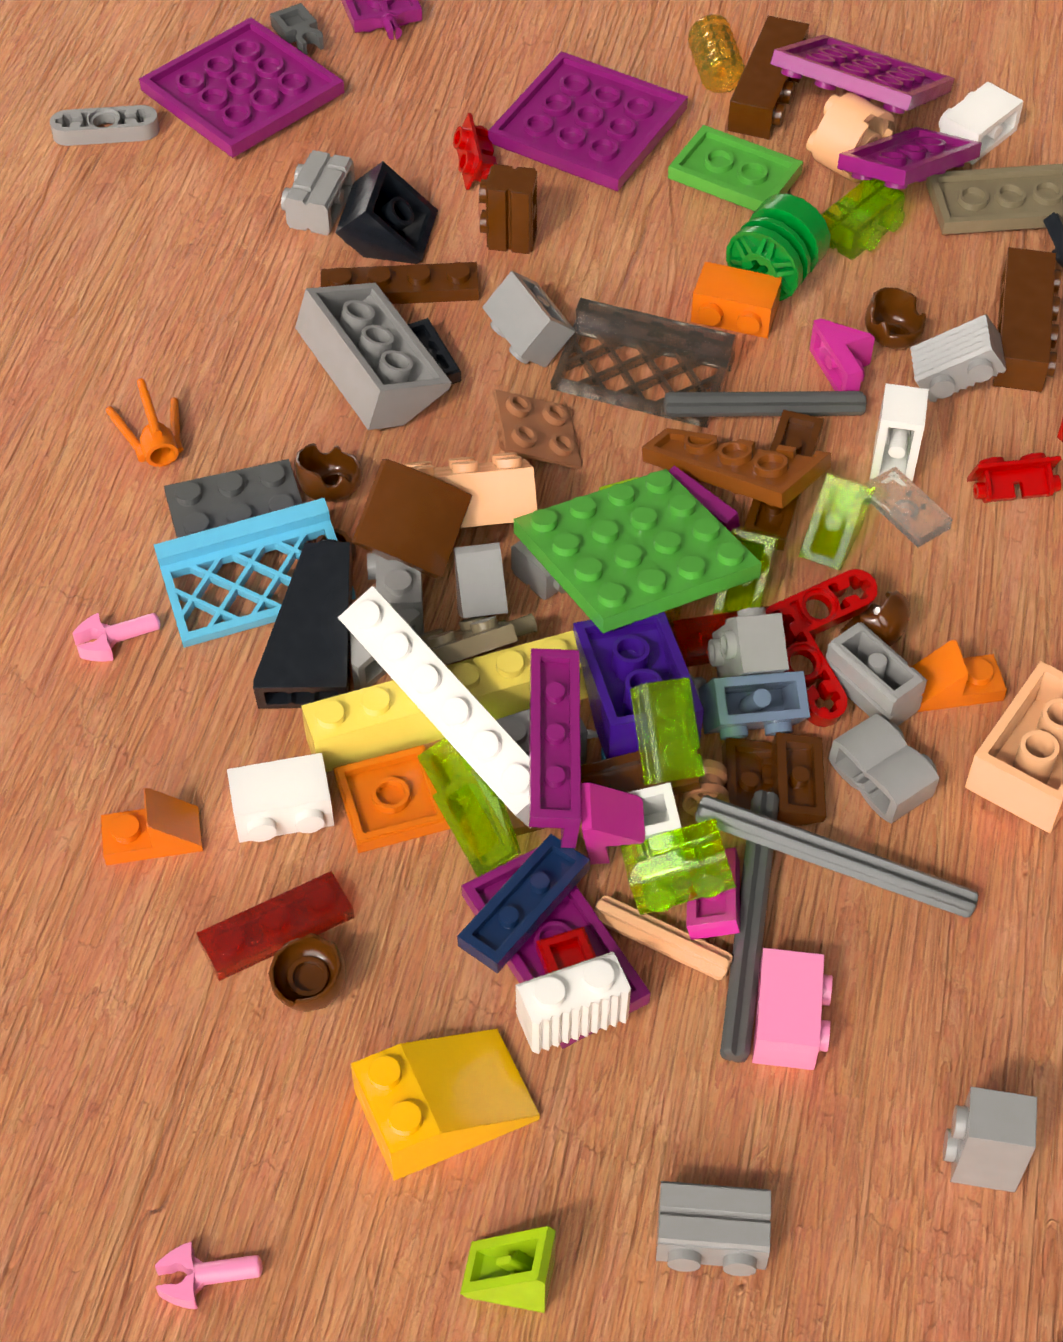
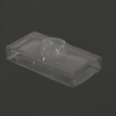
M896 466L863 484L861 495L917 547L922 546L951 528L953 519Z

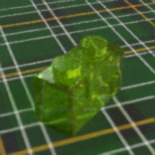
M874 178L873 180L862 181L821 214L826 220L831 234L830 248L833 250L837 248L838 253L850 260L855 259L865 250L872 251L884 234L888 231L895 232L902 225L905 218V212L903 211L905 203L904 193L898 189L886 187L882 180Z
M690 678L644 683L631 688L630 692L644 784L652 785L705 776L702 755L697 753V749L700 748Z
M716 818L649 837L641 844L621 846L628 882L640 915L651 912H663L681 903L702 897L711 898L723 891L736 888Z

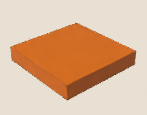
M424 745L333 768L334 779L358 853L450 829V819Z

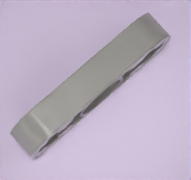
M147 105L62 110L50 118L53 139L56 143L64 146L146 141L156 137L160 130L156 110ZM106 123L113 124L108 127H97L98 125Z

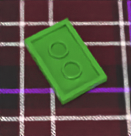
M703 125L668 166V178L755 212L769 197L788 192L802 174L803 161Z

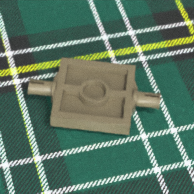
M531 613L508 622L506 620L497 621L496 616L488 618L479 616L460 621V630L443 632L441 628L422 633L419 636L439 659L447 665L518 641L517 637L537 632V624Z

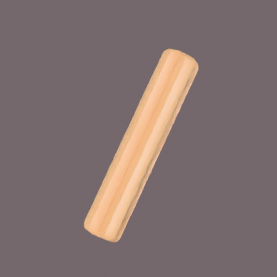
M603 896L595 906L594 912L606 928L716 980H723L731 968L733 960L731 953L702 939L691 940L689 933L610 896Z

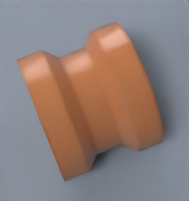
M711 759L695 760L701 789L682 794L683 809L686 813L695 816L698 804L704 795L730 803L729 792L724 787L728 781L727 768L724 764Z

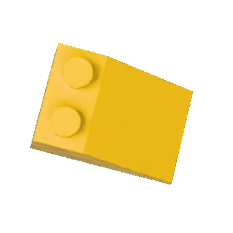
M498 1029L400 1043L351 1063L356 1096L394 1181L540 1120V1114Z

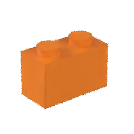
M705 261L693 291L691 322L768 339L779 307L782 277L775 278L768 274Z

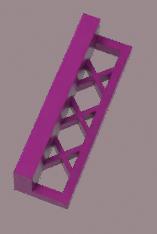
M531 648L529 827L561 828V848H576L581 822L579 650Z

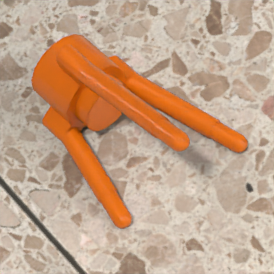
M139 378L137 385L149 422L142 430L140 441L112 406L106 407V412L135 450L139 462L147 461L149 465L154 467L166 466L174 462L179 453L184 450L180 440L179 401L176 397L171 398L170 428H168L163 423L158 422L146 382L143 378Z

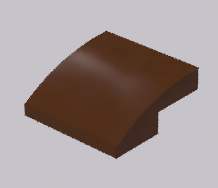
M382 459L351 543L386 560H397L432 578H442L472 495L426 473L389 459Z
M776 732L772 743L726 738L722 746V763L727 768L728 781L724 787L729 792V802L731 804L750 810L754 793L764 790L766 792H774L779 797L777 820L793 826L824 822L826 818L822 738Z

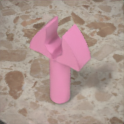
M96 613L83 621L74 630L73 637L80 658L90 661H113L111 649L117 642L159 630L160 620L155 613H151L110 626L101 623L99 614Z
M189 1242L175 1248L155 1264L158 1276L172 1274L177 1271L184 1272L187 1276L178 1284L157 1285L156 1290L158 1295L169 1303L183 1308L197 1309L196 1294L205 1285L258 1278L263 1271L262 1260L258 1255L202 1262L194 1257V1248L192 1243Z

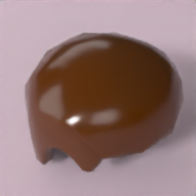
M883 287L873 293L864 319L868 333L874 336L875 341L891 349H901L911 346L922 338L926 314L922 313L919 315L916 310L917 298L912 293L899 288Z
M312 443L299 450L294 460L296 477L302 491L308 497L314 500L325 498L326 502L337 501L351 496L360 486L362 479V466L354 455L342 452L339 446H334L328 453H322L317 449L316 444Z
M888 591L885 594L887 600L883 606L872 603L865 612L853 617L840 630V633L842 634L858 622H862L890 647L906 631L911 613L910 604L899 591H894L893 593Z
M314 933L288 941L274 954L268 972L274 995L286 1006L302 1012L326 1008L340 996L346 981L345 960L334 942H330Z

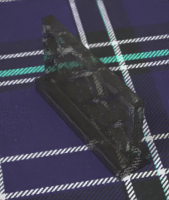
M580 298L576 308V320L573 325L575 333L566 342L550 382L551 389L708 428L711 417H668L664 413V398L657 401L645 399L641 391L660 384L665 393L674 392L667 380L685 372L693 385L677 392H707L709 388H711L710 392H720L727 372L731 371L735 360L736 335ZM581 336L598 339L602 345L583 352L578 342ZM626 346L637 349L640 354L622 362L615 350ZM608 353L614 366L596 373L589 361ZM660 356L676 358L679 364L661 371L654 359ZM646 363L653 375L635 383L628 370ZM583 365L589 377L578 382L564 379L568 370ZM704 365L717 368L718 370L715 375L700 381L693 368ZM621 374L628 385L623 389L613 391L606 389L602 382Z

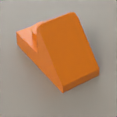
M956 639L947 642L911 666L927 679L925 690L922 694L921 706L917 712L1004 701L1007 692L994 654L963 658Z
M144 788L145 809L101 815L103 856L106 866L203 851L198 806L156 790Z

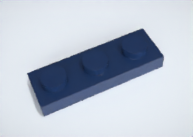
M550 834L457 936L458 947L498 974L590 870V859L574 848H561V840Z

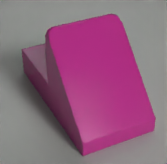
M817 319L813 322L809 350L834 391H859L865 376L863 367L871 362L875 338L867 332L825 319Z
M590 782L581 783L582 832L590 865L610 863L609 846L644 843V809L641 797Z

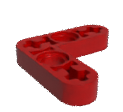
M852 569L772 604L766 609V614L782 613L783 623H786L788 626L784 633L785 642H788L791 646L787 648L789 669L784 672H795L790 665V658L795 655L805 656L812 662L813 672L804 675L806 687L811 686L807 690L810 717L807 720L819 727H828L835 724L845 712L848 698L812 636L858 616L870 607L877 596L878 586L871 574L864 570ZM849 586L854 590L859 588L863 590L864 593L861 598L857 594H853L844 598L841 604L839 603L838 598L846 593ZM809 600L823 602L828 608V617L823 619L812 617L807 612L806 602ZM817 679H820V684L817 688H815V686L812 684L815 683ZM821 697L823 701L831 699L834 705L828 710L826 707L818 708L815 703Z

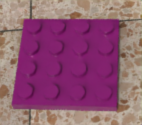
M252 17L139 78L142 92L232 158L345 93L344 81Z
M820 35L774 49L771 60L772 65L782 68L781 73L783 75L801 79L804 75L816 79L814 84L820 88L836 90L839 87L848 90L849 93H855L869 102L871 99L883 102L884 109L899 114H904L905 110L915 109L922 104L950 93L955 80L953 77L827 35Z
M561 51L488 130V139L492 141L493 145L618 192L685 112L688 96Z

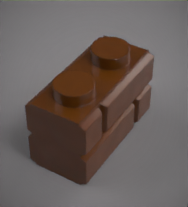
M494 164L490 168L488 179H482L480 183L479 203H486V210L482 209L480 216V233H487V247L489 250L506 252L510 249L513 253L529 254L533 251L537 234V171L535 168L517 167L513 169L512 166Z

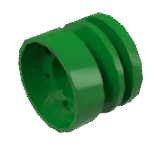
M775 194L766 199L752 214L750 220L744 223L741 229L731 238L726 247V261L730 267L768 274L775 278L782 277L779 300L782 301L794 294L807 275L824 258L830 248L831 234L826 220L806 200L791 194Z

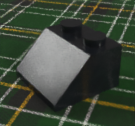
M382 161L353 183L335 233L365 258L418 264L423 259L438 209Z

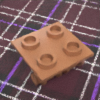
M497 389L494 390L496 403L494 419L499 426L497 431L499 446L505 451L504 453L515 452L528 462L530 459L581 469L582 466L569 407L526 397L517 393L513 394Z

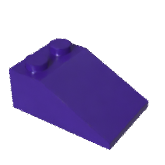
M665 612L602 633L591 620L573 623L577 649L579 650V658L593 721L606 759L686 738L689 739L691 749L699 748L704 709Z

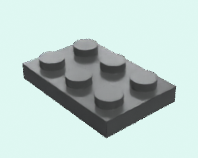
M289 459L164 486L176 538L303 504Z

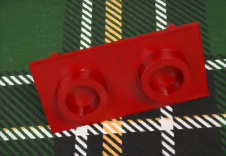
M468 113L462 127L459 126L456 129L453 138V146L457 149L459 158V172L463 175L466 190L470 189L473 181L481 182L482 179L487 180L491 166L497 164L496 157L492 156L494 149L492 141L488 139V129L481 125H474L472 113Z
M1041 452L1022 456L1020 460L1004 461L1003 457H990L981 460L967 477V482L978 481L973 485L974 498L976 500L982 499L984 503L1014 500L1016 498L1014 484L1020 485L1022 499L1053 496L1054 492L1061 490L1060 476L1058 474L1053 475L1052 470L1062 459L1061 456L1046 457L1045 453Z

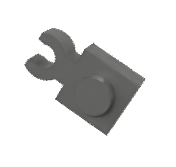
M302 3L270 14L273 29L288 43L296 42L297 49L304 54H308L307 44H315L320 50L324 49L323 34L318 30L317 21Z

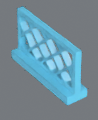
M325 498L154 544L184 648L276 621L282 604L271 600L281 583L289 586L292 577L286 574L295 560H299L304 544L307 541L317 539L321 535H325L326 539L337 541ZM278 550L288 556L277 571L259 563L265 553ZM235 562L245 568L234 583L216 575L222 565ZM253 571L272 579L263 595L244 587ZM193 574L202 578L193 594L190 595L175 588L173 578ZM210 583L229 591L220 607L201 600ZM354 588L352 591V600L356 599ZM238 595L257 603L251 614L238 617L228 612ZM179 600L186 603L183 609L181 608ZM195 607L213 615L207 627L188 632L186 620Z

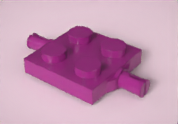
M341 0L355 33L371 32L379 28H385L388 38L394 40L395 35L397 40L402 35L399 25H407L411 22L422 20V7L418 0Z

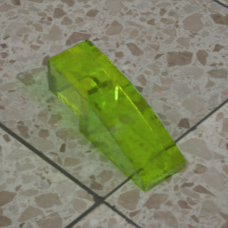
M443 738L417 756L437 791L432 796L477 877L507 863L521 853L515 831L503 801L446 738Z

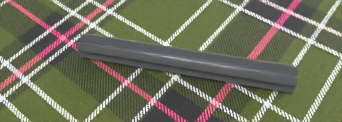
M861 391L668 392L664 396L663 408L664 413L668 417L781 416L783 409L810 416H861L866 411L867 401L866 396Z

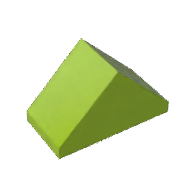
M545 1226L472 1241L460 1294L469 1299L545 1313L555 1263L556 1230Z

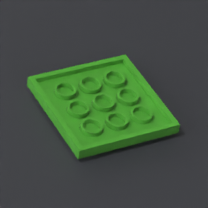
M667 469L652 472L646 476L615 484L609 488L585 496L575 497L572 500L514 518V534L602 633L752 581L761 576L762 563Z

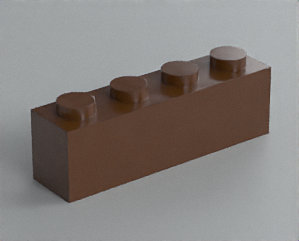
M768 15L731 97L727 131L770 140L775 126L781 127L785 116L786 104L790 105L793 99L795 82L799 83L801 79L783 75L781 73L782 68L771 64L774 49L807 40L810 24Z
M1008 247L1001 276L997 330L1001 336L1006 371L1005 373H998L997 376H993V386L1042 392L1046 376H1054L1057 352L1050 351L1051 348L1055 349L1059 324H1052V321L1057 320L1060 307V297H1056L1054 294H1058L1062 270L1055 269L1056 253Z

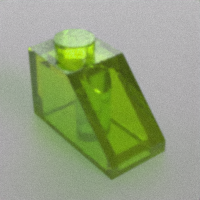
M827 473L799 557L840 571L863 526L876 487L838 474Z
M741 526L732 528L731 533L762 563L761 576L752 581L718 592L713 611L714 616L728 619L738 617L737 611L762 607L771 579L781 535Z

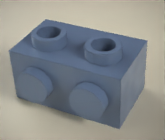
M804 671L714 678L698 688L699 698L704 709V734L720 733L721 740H726L729 737L745 738L748 737V730L764 729L765 736H775L776 732L789 734L793 732L792 726L810 717Z

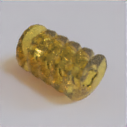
M710 14L704 16L693 24L688 34V43L697 66L698 74L706 89L714 93L731 92L736 88L745 68L742 56L727 19L721 15Z

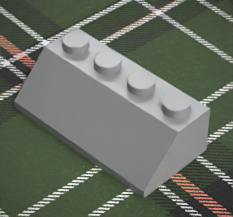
M376 283L305 289L295 329L368 430L404 426L450 389L452 382Z

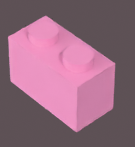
M763 948L757 989L752 1063L814 1070L818 1052L828 1051L830 1021L821 1020L822 1005L830 1006L833 978L832 975L823 974L824 954Z

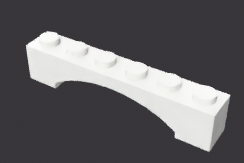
M371 586L338 619L513 814L529 827V755L459 681L393 606Z

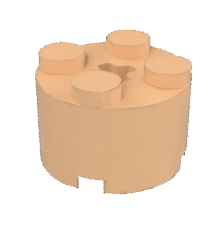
M846 93L841 97L834 94L826 102L823 111L824 117L818 129L809 136L806 148L812 152L814 160L852 182H859L861 180L851 177L852 172L837 169L839 153L893 135V130L888 128V121L894 122V117L890 112L855 93Z

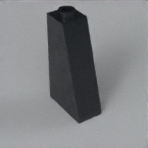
M326 539L318 543L304 544L253 679V690L258 709L302 708L301 705L350 692L351 636L347 627L338 619L352 605L353 560L350 542Z

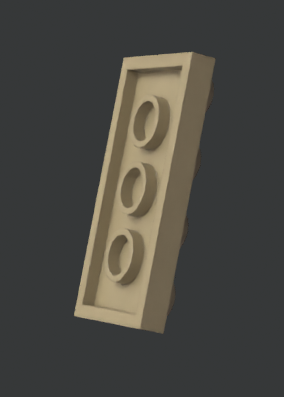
M1063 164L946 171L945 174H935L927 177L926 186L942 235L1046 228L1043 220L1053 212L1063 217Z

